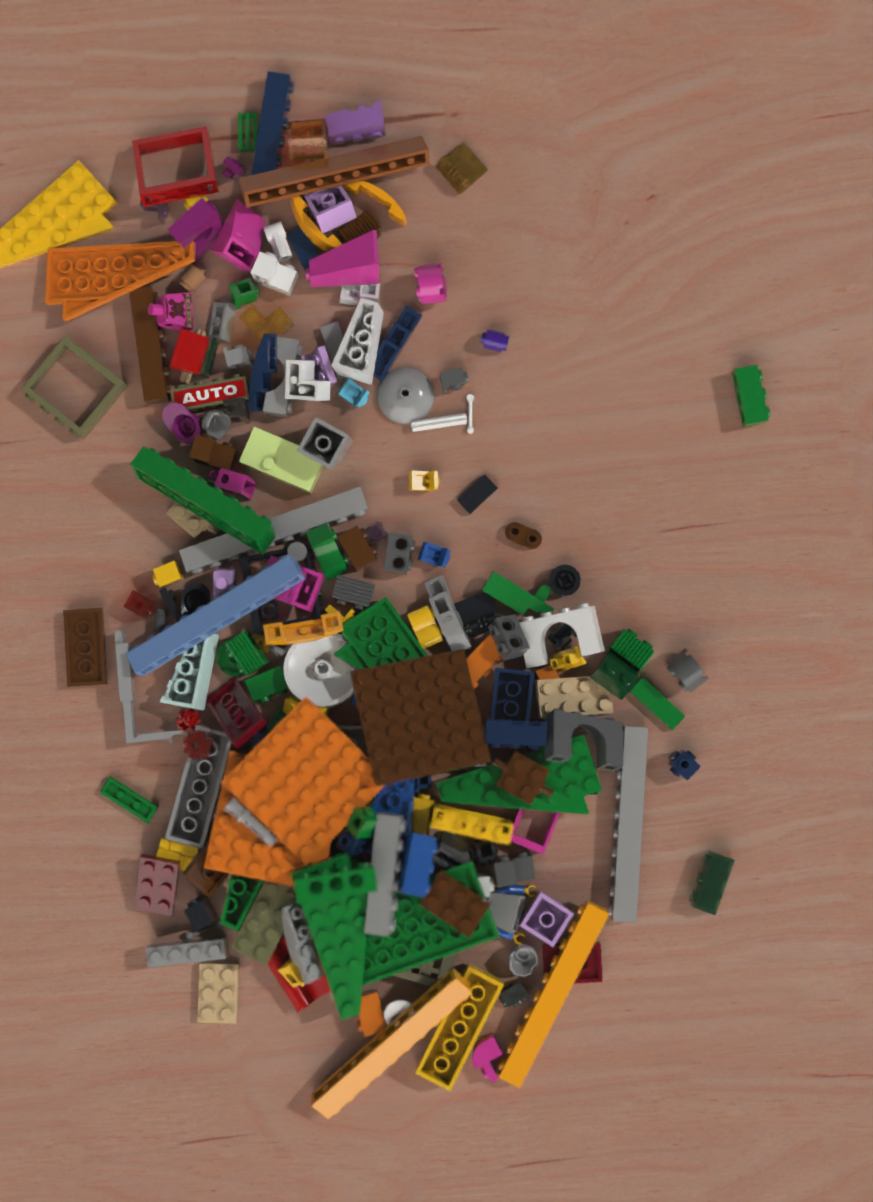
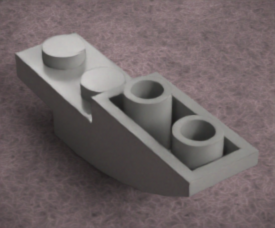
M440 575L425 582L430 597L428 599L451 650L471 648L472 646L464 629L460 614L456 611L444 577Z
M294 902L282 908L284 934L293 965H298L304 984H309L323 977L324 974L311 942L312 935L302 906Z

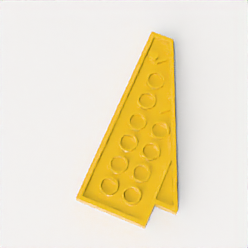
M78 160L0 228V268L47 253V248H62L113 231L115 228L104 215L117 202Z

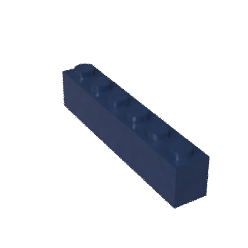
M267 72L251 175L277 170L279 166H282L283 155H281V148H285L286 137L283 135L284 130L288 129L289 119L286 116L287 111L290 112L291 100H289L290 93L293 94L294 82H292L290 74Z

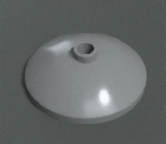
M395 369L388 373L379 385L377 392L378 404L383 414L391 421L399 424H411L412 421L422 420L430 412L434 402L433 386L430 380L416 369ZM405 390L409 392V395L406 397L402 395V392Z

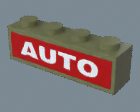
M242 374L233 375L231 379L226 380L224 378H215L209 383L199 381L195 382L193 386L188 387L186 385H177L175 389L170 390L172 403L182 404L191 413L249 402L248 379L246 376H242Z

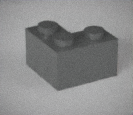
M527 851L518 852L513 857H509L508 854L498 855L497 859H493L497 887L516 885L520 881L535 879L532 855L527 854Z

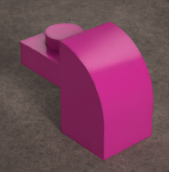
M493 1033L476 1043L472 1055L474 1068L477 1069L483 1066L481 1072L485 1079H490L491 1083L499 1079L491 1060L503 1054Z

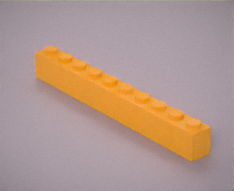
M587 899L584 904H580L577 910L579 915L576 921L572 920L568 928L569 934L567 938L562 939L559 945L561 950L558 956L554 955L550 963L552 967L549 973L546 972L541 981L543 985L540 990H536L533 996V1005L531 1008L528 1007L523 1017L525 1020L522 1025H518L515 1031L516 1038L514 1042L508 1044L506 1049L507 1055L505 1059L500 1060L497 1066L499 1078L518 1088L521 1087L609 916L607 909Z
M452 968L311 1093L312 1107L327 1119L337 1114L347 1102L352 1101L355 1095L365 1089L373 1079L379 1077L390 1064H394L399 1056L410 1050L416 1041L422 1039L433 1026H437L441 1019L447 1014L452 1013L458 1004L465 1001L472 993L469 982Z

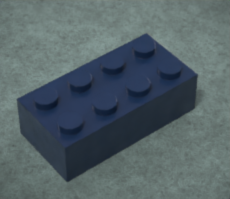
M495 668L490 720L529 721L534 672ZM501 744V747H509V745ZM521 745V749L527 748V745Z

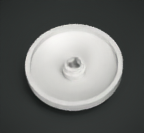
M337 633L326 638L293 644L288 650L284 661V677L289 690L299 701L306 696L315 706L327 708L344 702L354 693L350 671L356 669L334 655V652L348 644L342 635Z

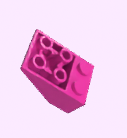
M236 200L211 251L235 268L251 272L260 252L265 219L250 208H246L239 200Z
M271 556L268 565L275 564L279 558ZM300 566L306 579L276 596L275 599L312 612L325 576Z

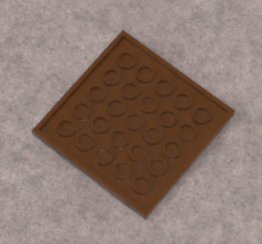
M464 649L350 671L375 787L491 762Z

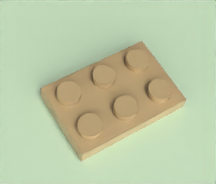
M200 963L197 1023H237L239 963Z

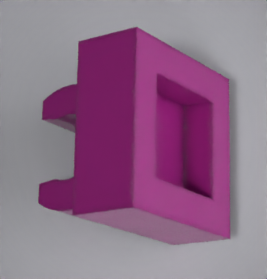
M227 156L223 161L227 168L222 174L227 179H233L235 175L244 176L247 172L233 157Z

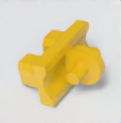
M580 646L553 654L554 658L550 659L552 669H558V672L586 664L584 656L581 655Z

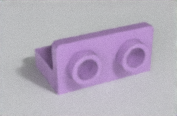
M325 346L318 347L311 354L303 355L300 358L301 360L315 361L314 380L331 381L330 387L337 382Z

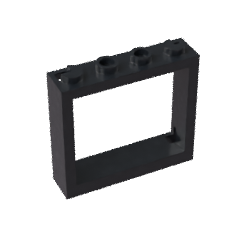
M305 544L307 549L306 567L317 572V568L312 567L311 560L315 559L313 548L309 549L308 544ZM288 548L265 552L264 555L259 553L239 557L243 580L252 576L250 563L269 560L271 556L279 558L288 555ZM321 589L314 604L316 616L282 622L283 625L321 619V615L325 614L324 605H320L318 598L322 597ZM256 608L250 612L253 632L255 634L264 632L259 610Z

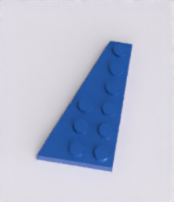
M415 779L385 785L375 795L371 806L375 810V817L380 812L404 815L406 829L405 832H402V840H404L403 852H400L402 866L408 833L413 831ZM375 826L371 831L372 836L369 838L364 851L371 855L373 854Z

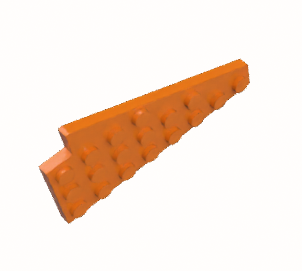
M177 241L47 248L45 303L47 305H63L62 319L64 321L72 320L195 262L196 243L192 241L185 249Z

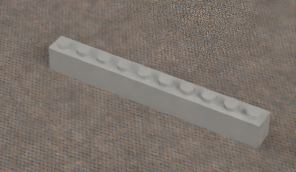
M361 487L269 518L272 521L276 538L268 549L275 547V543L280 541L288 543L293 541L295 536H307V531L325 523L330 527L329 524L334 522L341 524L347 522L349 517L355 516V518L366 515L365 512L369 511ZM224 534L179 550L186 572L192 573V575L204 572L203 569L209 566L211 569L221 566V562L227 560L228 562L239 560L241 555L246 554L248 556L258 553L229 534Z
M623 726V767L616 772L619 788L616 787L615 799H618V807L614 808V819H617V826L613 827V838H616L615 846H612V857L615 859L614 865H611L610 877H613V885L609 887V896L612 897V904L608 905L609 916H611L613 922L636 923L648 740L647 727Z

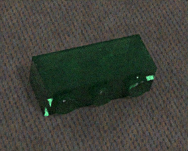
M709 850L708 854L704 855L702 860L703 870L698 873L696 877V883H698L696 890H692L689 898L690 905L693 908L716 915L735 861L734 859Z

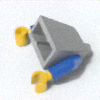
M523 885L504 886L498 888L496 892L490 893L487 901L491 903L490 910L500 937L509 940L514 939L516 944H522L516 938L519 935L525 937L522 931H518L526 899L524 893L527 896L534 897L535 894H529L528 892L529 888H536L534 885H527L526 887Z

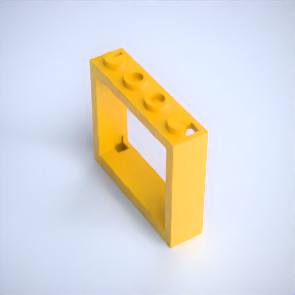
M435 803L431 828L509 845L513 823L511 819Z

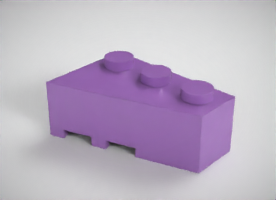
M381 99L375 101L376 105L365 107L362 104L355 111L349 112L348 109L325 115L330 143L339 145L345 141L359 142L364 138L379 139L384 136L385 126Z

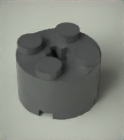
M685 648L667 662L669 665L666 668L673 677L677 675L681 681L678 683L685 692L688 690L692 692L706 682L709 677L707 675L705 677L702 676L704 671L691 655L686 656L687 649Z

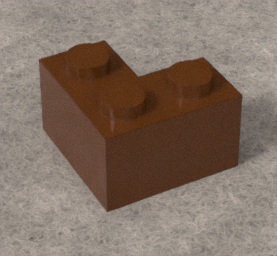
M202 433L201 436L195 435L189 457L194 462L219 470L223 468L232 471L238 451L234 448L233 444L227 442L219 444L213 439V436Z

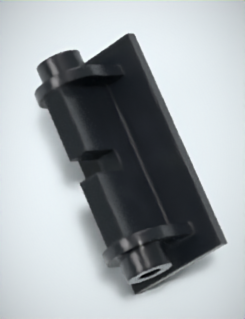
M563 623L547 638L557 650H560L561 648L564 649L572 641L571 635L576 638L577 634L570 625Z

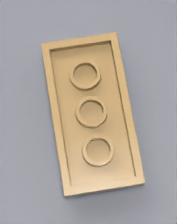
M591 676L535 680L538 719H545V715L556 708L564 709V712H581V715L613 713L612 693L591 679Z

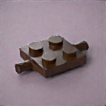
M517 751L514 752L512 758L507 763L495 758V762L492 765L502 770L501 777L496 786L530 805L535 796L540 792L549 797L552 796L554 790L544 785L550 771L548 768Z

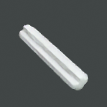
M465 413L416 420L411 422L413 432L463 425L467 423V416Z

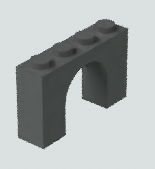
M560 708L553 709L545 715V722H547L545 760L563 763L571 759L572 733L574 729L578 728L588 732L595 741L597 769L614 772L623 767V722L615 721L614 718H598L597 715H581V712H564V709Z

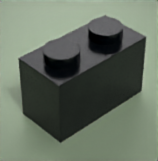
M196 897L187 903L188 907L184 910L194 931L208 925L218 917L207 897Z

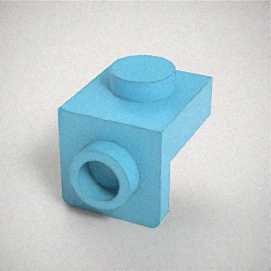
M346 378L336 394L352 406L360 408L368 401L370 392L360 387L350 378Z

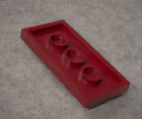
M235 676L206 700V704L236 748H239L267 724Z

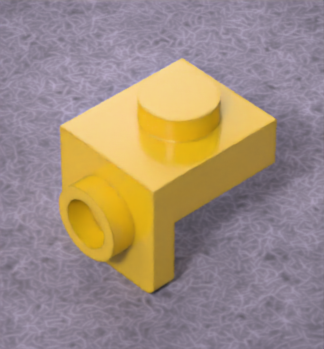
M437 470L409 471L410 491L430 492L438 489L440 480Z
M331 605L325 609L328 614L338 612ZM353 609L345 617L341 615L342 624L355 617L354 614L356 612Z

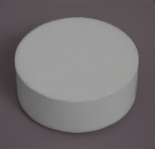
M294 542L288 547L287 553L294 557L297 562H300L306 558L307 549L304 544Z

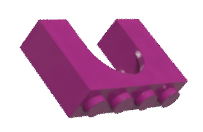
M203 198L198 200L167 229L170 235L184 249L192 241L196 243L195 262L192 263L193 265L212 248L224 225L219 217L220 214L216 211L215 205L210 200L206 202Z

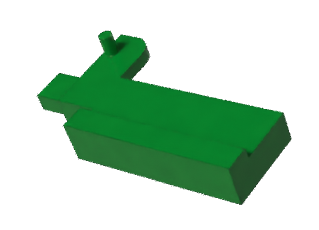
M492 571L481 588L482 591L522 615L525 614L528 607L537 613L539 611L542 613H552L554 610L553 607L545 603V600L552 591L547 585L540 586L536 594L532 595L505 577Z

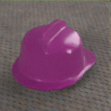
M174 402L165 406L162 418L167 428L182 443L193 444L195 435L200 436L201 433L199 417L191 413L180 403Z

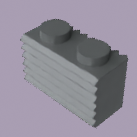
M337 575L332 598L336 599L335 603L346 605L349 602L354 604V608L365 610V607H370L375 585Z

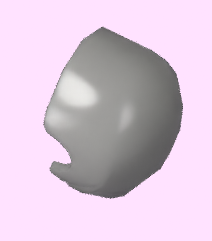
M220 410L209 411L202 419L201 428L203 433L211 435L215 439H221L230 428V416Z
M525 944L514 947L508 956L510 970L514 975L521 977L530 975L532 969L538 963L537 953L534 948Z

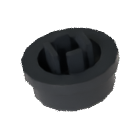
M565 564L553 569L549 577L551 589L561 596L575 593L581 582L580 574L576 568Z

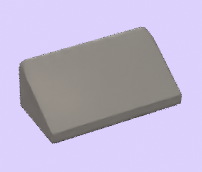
M229 302L213 303L207 335L210 340L230 342L236 313L235 305Z

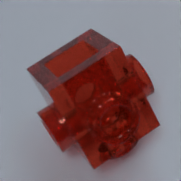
M194 730V733H188V736H185L183 739L182 748H185L184 753L189 754L188 757L200 760V757L209 758L214 738L205 736V732ZM196 742L199 744L198 748L195 746Z

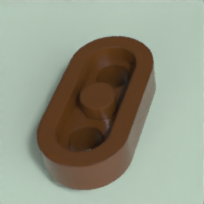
M512 522L505 529V535L508 540L528 549H536L542 542V536L538 531L520 523ZM513 528L518 529L517 535L511 533ZM534 536L536 541L530 542L529 537Z

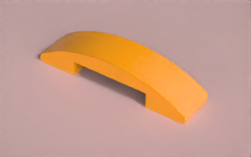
M365 181L342 185L343 189L358 197L361 191L388 207V215L391 219L404 227L407 224L406 216L400 206L382 189Z
M300 196L291 197L290 203L293 215L302 231L315 245L325 252L342 245L334 234L327 238L305 214L308 205Z
M340 612L321 615V619L283 625L282 622L263 625L266 644L271 645L304 643L326 638L343 631Z

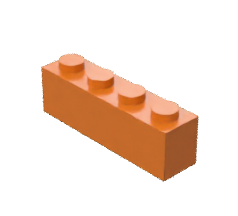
M490 634L466 659L474 690L479 685L477 681L482 676L486 678L493 671L490 667L495 662L499 664L502 661L501 655L498 653L497 646Z

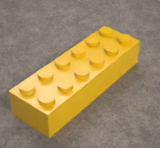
M469 962L462 976L469 982L472 993L465 1001L458 1004L452 1013L447 1014L441 1019L415 1069L416 1074L448 1091H451L504 986L503 980Z

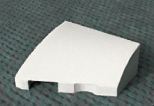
M380 283L342 286L340 303L358 305L361 298L378 302Z

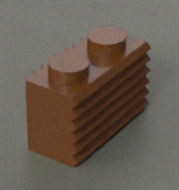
M366 209L357 218L342 227L338 234L342 241L347 243L372 230H377L378 239L381 236L382 226L370 210Z

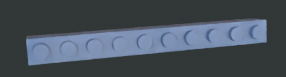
M291 555L280 557L277 560L278 562L262 568L261 572L257 575L247 577L244 580L245 582L231 587L224 595L214 597L212 602L198 607L196 612L181 617L179 622L165 627L163 632L158 635H152L143 644L132 647L131 651L126 653L134 673L144 677L305 580L306 577L297 560Z

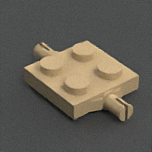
M176 502L166 513L167 516L194 539L206 530L210 531L215 537L220 533L217 527Z

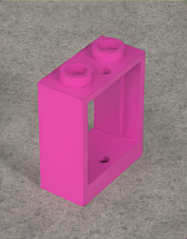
M518 809L513 821L510 841L544 855L560 812H552L553 814L540 844L515 833L524 809Z

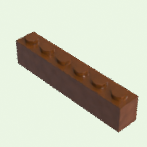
M152 286L137 288L129 292L144 402L147 405L170 402L169 396H171L170 390L172 388L167 382V377H170L168 366H165L164 360L167 358L166 348L162 345V340H165L164 331L157 324V315H149L148 313L149 304H156L159 294L157 291L155 292Z

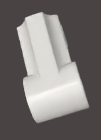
M281 221L263 227L278 261L284 262L293 257Z

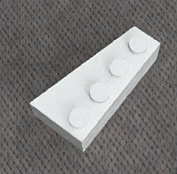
M364 298L360 299L331 365L338 375L372 385L384 314L378 302Z

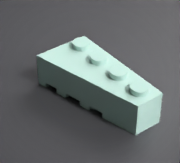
M213 634L183 652L180 662L176 664V671L172 680H169L167 684L168 689L160 700L161 703L204 710L219 638L218 634Z

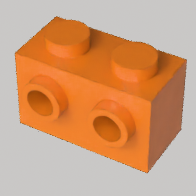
M377 989L364 992L361 996L360 1020L357 1021L359 1032H363L365 1037L380 1033L387 1027Z

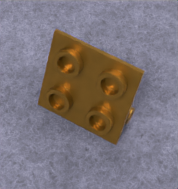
M464 142L447 157L445 155L442 156L439 160L440 163L435 166L459 194H462L488 171Z

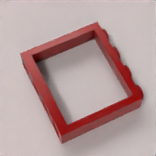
M207 126L132 141L139 195L144 207L219 192ZM200 143L204 144L208 176L151 187L145 186L141 155Z

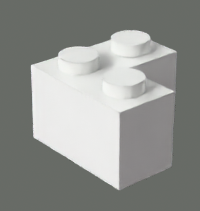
M259 252L251 271L255 283L289 297L299 277L295 267L285 264V266L279 264L276 255L270 252Z
M286 360L285 399L330 400L331 381L314 380L315 361Z

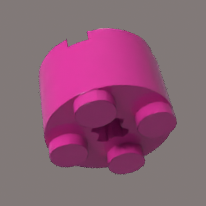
M443 264L422 265L415 268V278L418 279L419 286H416V293L420 303L446 302L445 276L441 273V271H444Z

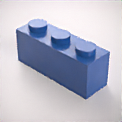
M408 833L398 893L425 897L430 890L429 874L433 872L434 868L432 857L437 850L436 837Z

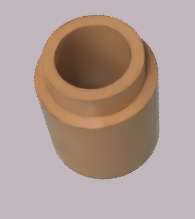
M191 265L180 278L179 285L188 293L195 291L206 279L204 275L206 273L205 270L199 265L196 267Z

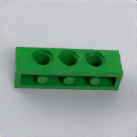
M369 863L357 864V868L349 869V866L338 867L335 872H329V869L318 870L316 875H309V872L299 873L297 878H293L297 904L378 891L374 866H369ZM353 874L360 876V882L356 885L350 883V877ZM334 877L340 879V885L337 888L330 887V880ZM315 880L319 881L321 884L319 890H310V883Z

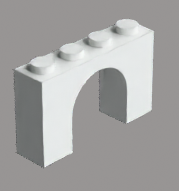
M586 603L577 605V609L570 611L569 607L558 610L559 614L552 615L551 612L540 614L541 618L534 619L533 616L522 618V622L519 624L530 646V649L524 654L526 668L550 664L545 637L549 628L558 622L566 623L575 630L582 656L604 652L595 606H589Z

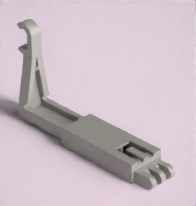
M117 630L115 632L119 696L120 702H123L126 743L168 739L169 743L172 744L174 742L173 736L177 734H184L186 737L185 741L188 743L190 735L182 730L137 734L136 737L133 701H136L134 671L126 653L131 651V644L126 643L125 633Z

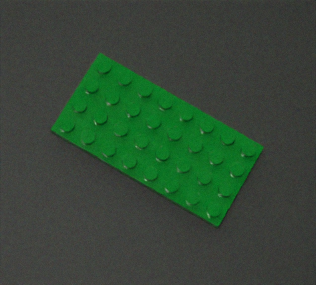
M472 861L444 871L486 899ZM439 873L429 876L428 882H430V887ZM396 891L398 908L397 911H394V919H396L395 931H392V934L389 936L366 934L362 986L499 938L500 934L490 907L470 938H468L422 907L420 902L424 897L398 893Z

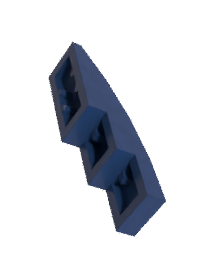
M405 306L397 322L394 323L386 339L384 338L377 350L373 374L375 378L383 381L423 315Z
M264 334L259 345L251 374L248 411H263L264 392L271 391V373H277V334Z

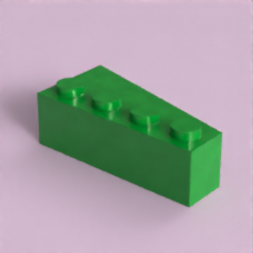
M232 874L220 923L237 932L240 931L265 881Z

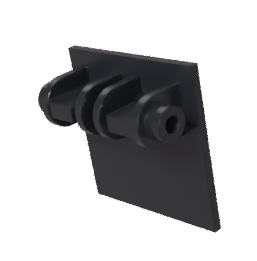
M486 592L454 604L457 612L460 614L469 639L488 632V626L496 618L501 617L493 597Z

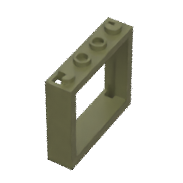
M64 336L22 389L26 392L25 397L33 403L38 401L41 404L39 408L48 415L50 412L56 416L54 418L55 421L62 426L67 424L70 427L69 432L74 436L86 438L128 386L68 337ZM67 348L114 384L113 388L81 427H78L33 391Z

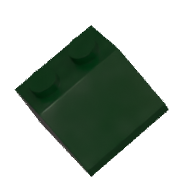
M609 649L590 678L622 700L636 684L641 671Z

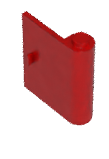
M284 936L279 940L267 965L296 1012H299L315 1000L330 993L331 990L313 938L311 942L324 976L309 984L299 985L294 988L278 970L290 958Z

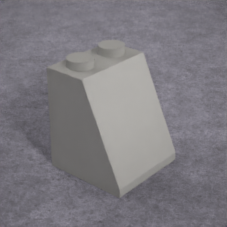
M315 417L297 452L332 470L345 458L353 443V439L348 434Z

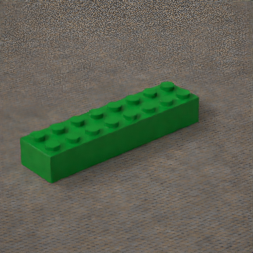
M143 446L130 463L138 480L258 553L264 555L276 538L272 521L268 517L257 515L254 509L247 505L245 507L242 506L233 496L227 497L221 489L216 486H209L207 481L199 476L197 478L194 477L187 468H179L173 460L168 457H161L160 453L155 449H148Z

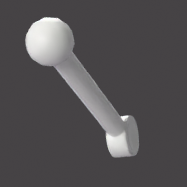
M469 394L467 396L468 427L466 430L467 433L471 434L474 432L472 427V402L474 401V396Z

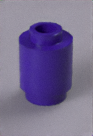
M487 329V333L483 332L480 343L484 344L483 348L499 352L501 350L506 351L509 336L502 332Z

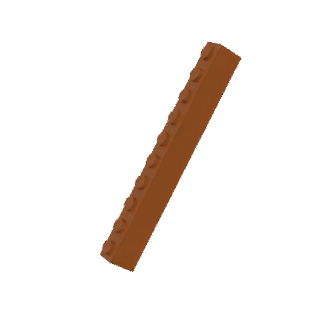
M418 136L238 178L240 191L245 206L248 208L429 165V149L423 137Z

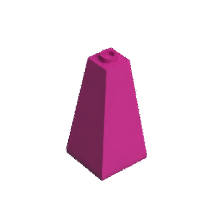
M372 230L309 260V268H306V280H310L311 287L379 284L377 230Z

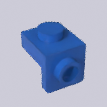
M423 541L417 560L436 567L445 568L450 560L451 550Z

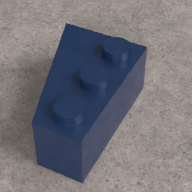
M486 719V743L489 744V747L501 748V744H507L509 748L521 749V745H528L529 749H540V746H546L547 722Z

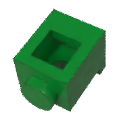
M250 277L229 284L230 295L236 310L240 309V306L258 301L259 289L256 283H252Z
M356 807L346 826L356 839L371 838V831L378 821L374 816L375 810L371 807Z

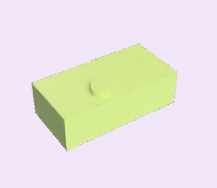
M256 427L253 428L239 460L240 464L309 494H312L323 468V465L297 452L299 445Z

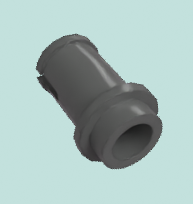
M156 608L155 612H153L155 614L153 632H163L166 625V616H169L166 609Z

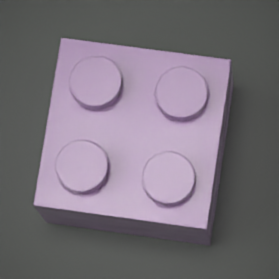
M342 185L303 195L309 212L322 233L331 231L357 218L352 202Z
M539 890L522 916L519 925L554 947L574 913L568 907Z

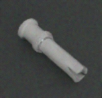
M236 796L223 809L236 817L238 823L242 822L270 847L278 839L269 828L250 813L251 811L248 808L244 807L237 800Z

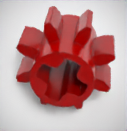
M188 708L186 711L181 709L176 718L178 727L185 732H188L190 729L195 731L196 725H199L201 721L198 712L192 708Z

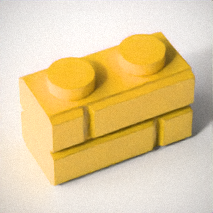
M166 835L162 836L156 856L180 861V870L184 871L201 850L198 847L165 839Z

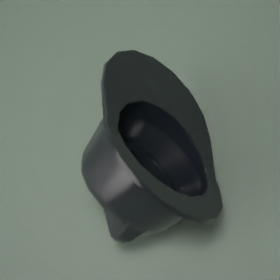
M193 582L184 588L180 597L182 617L191 615L196 612L198 607L210 603V591L207 586L199 582Z

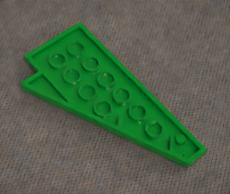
M387 597L342 624L343 631L340 633L348 644L334 652L335 657L356 670L428 656Z
M584 734L571 738V759L563 763L545 760V747L523 754L550 770L544 785L554 790L551 797L540 792L535 796L531 805L496 786L501 777L502 770L492 764L436 782L442 802L583 815L590 814L584 796L602 791ZM511 758L503 760L502 762L507 763Z
M343 852L290 872L293 880V878H297L299 873L309 872V875H316L318 870L329 869V872H335L338 867L349 866V869H352L347 852ZM353 874L350 877L352 885L360 882L358 874ZM338 877L330 880V887L337 888L340 885ZM317 880L312 881L309 886L310 890H319L321 884ZM368 893L301 904L341 1021L360 1014L367 934L364 932Z

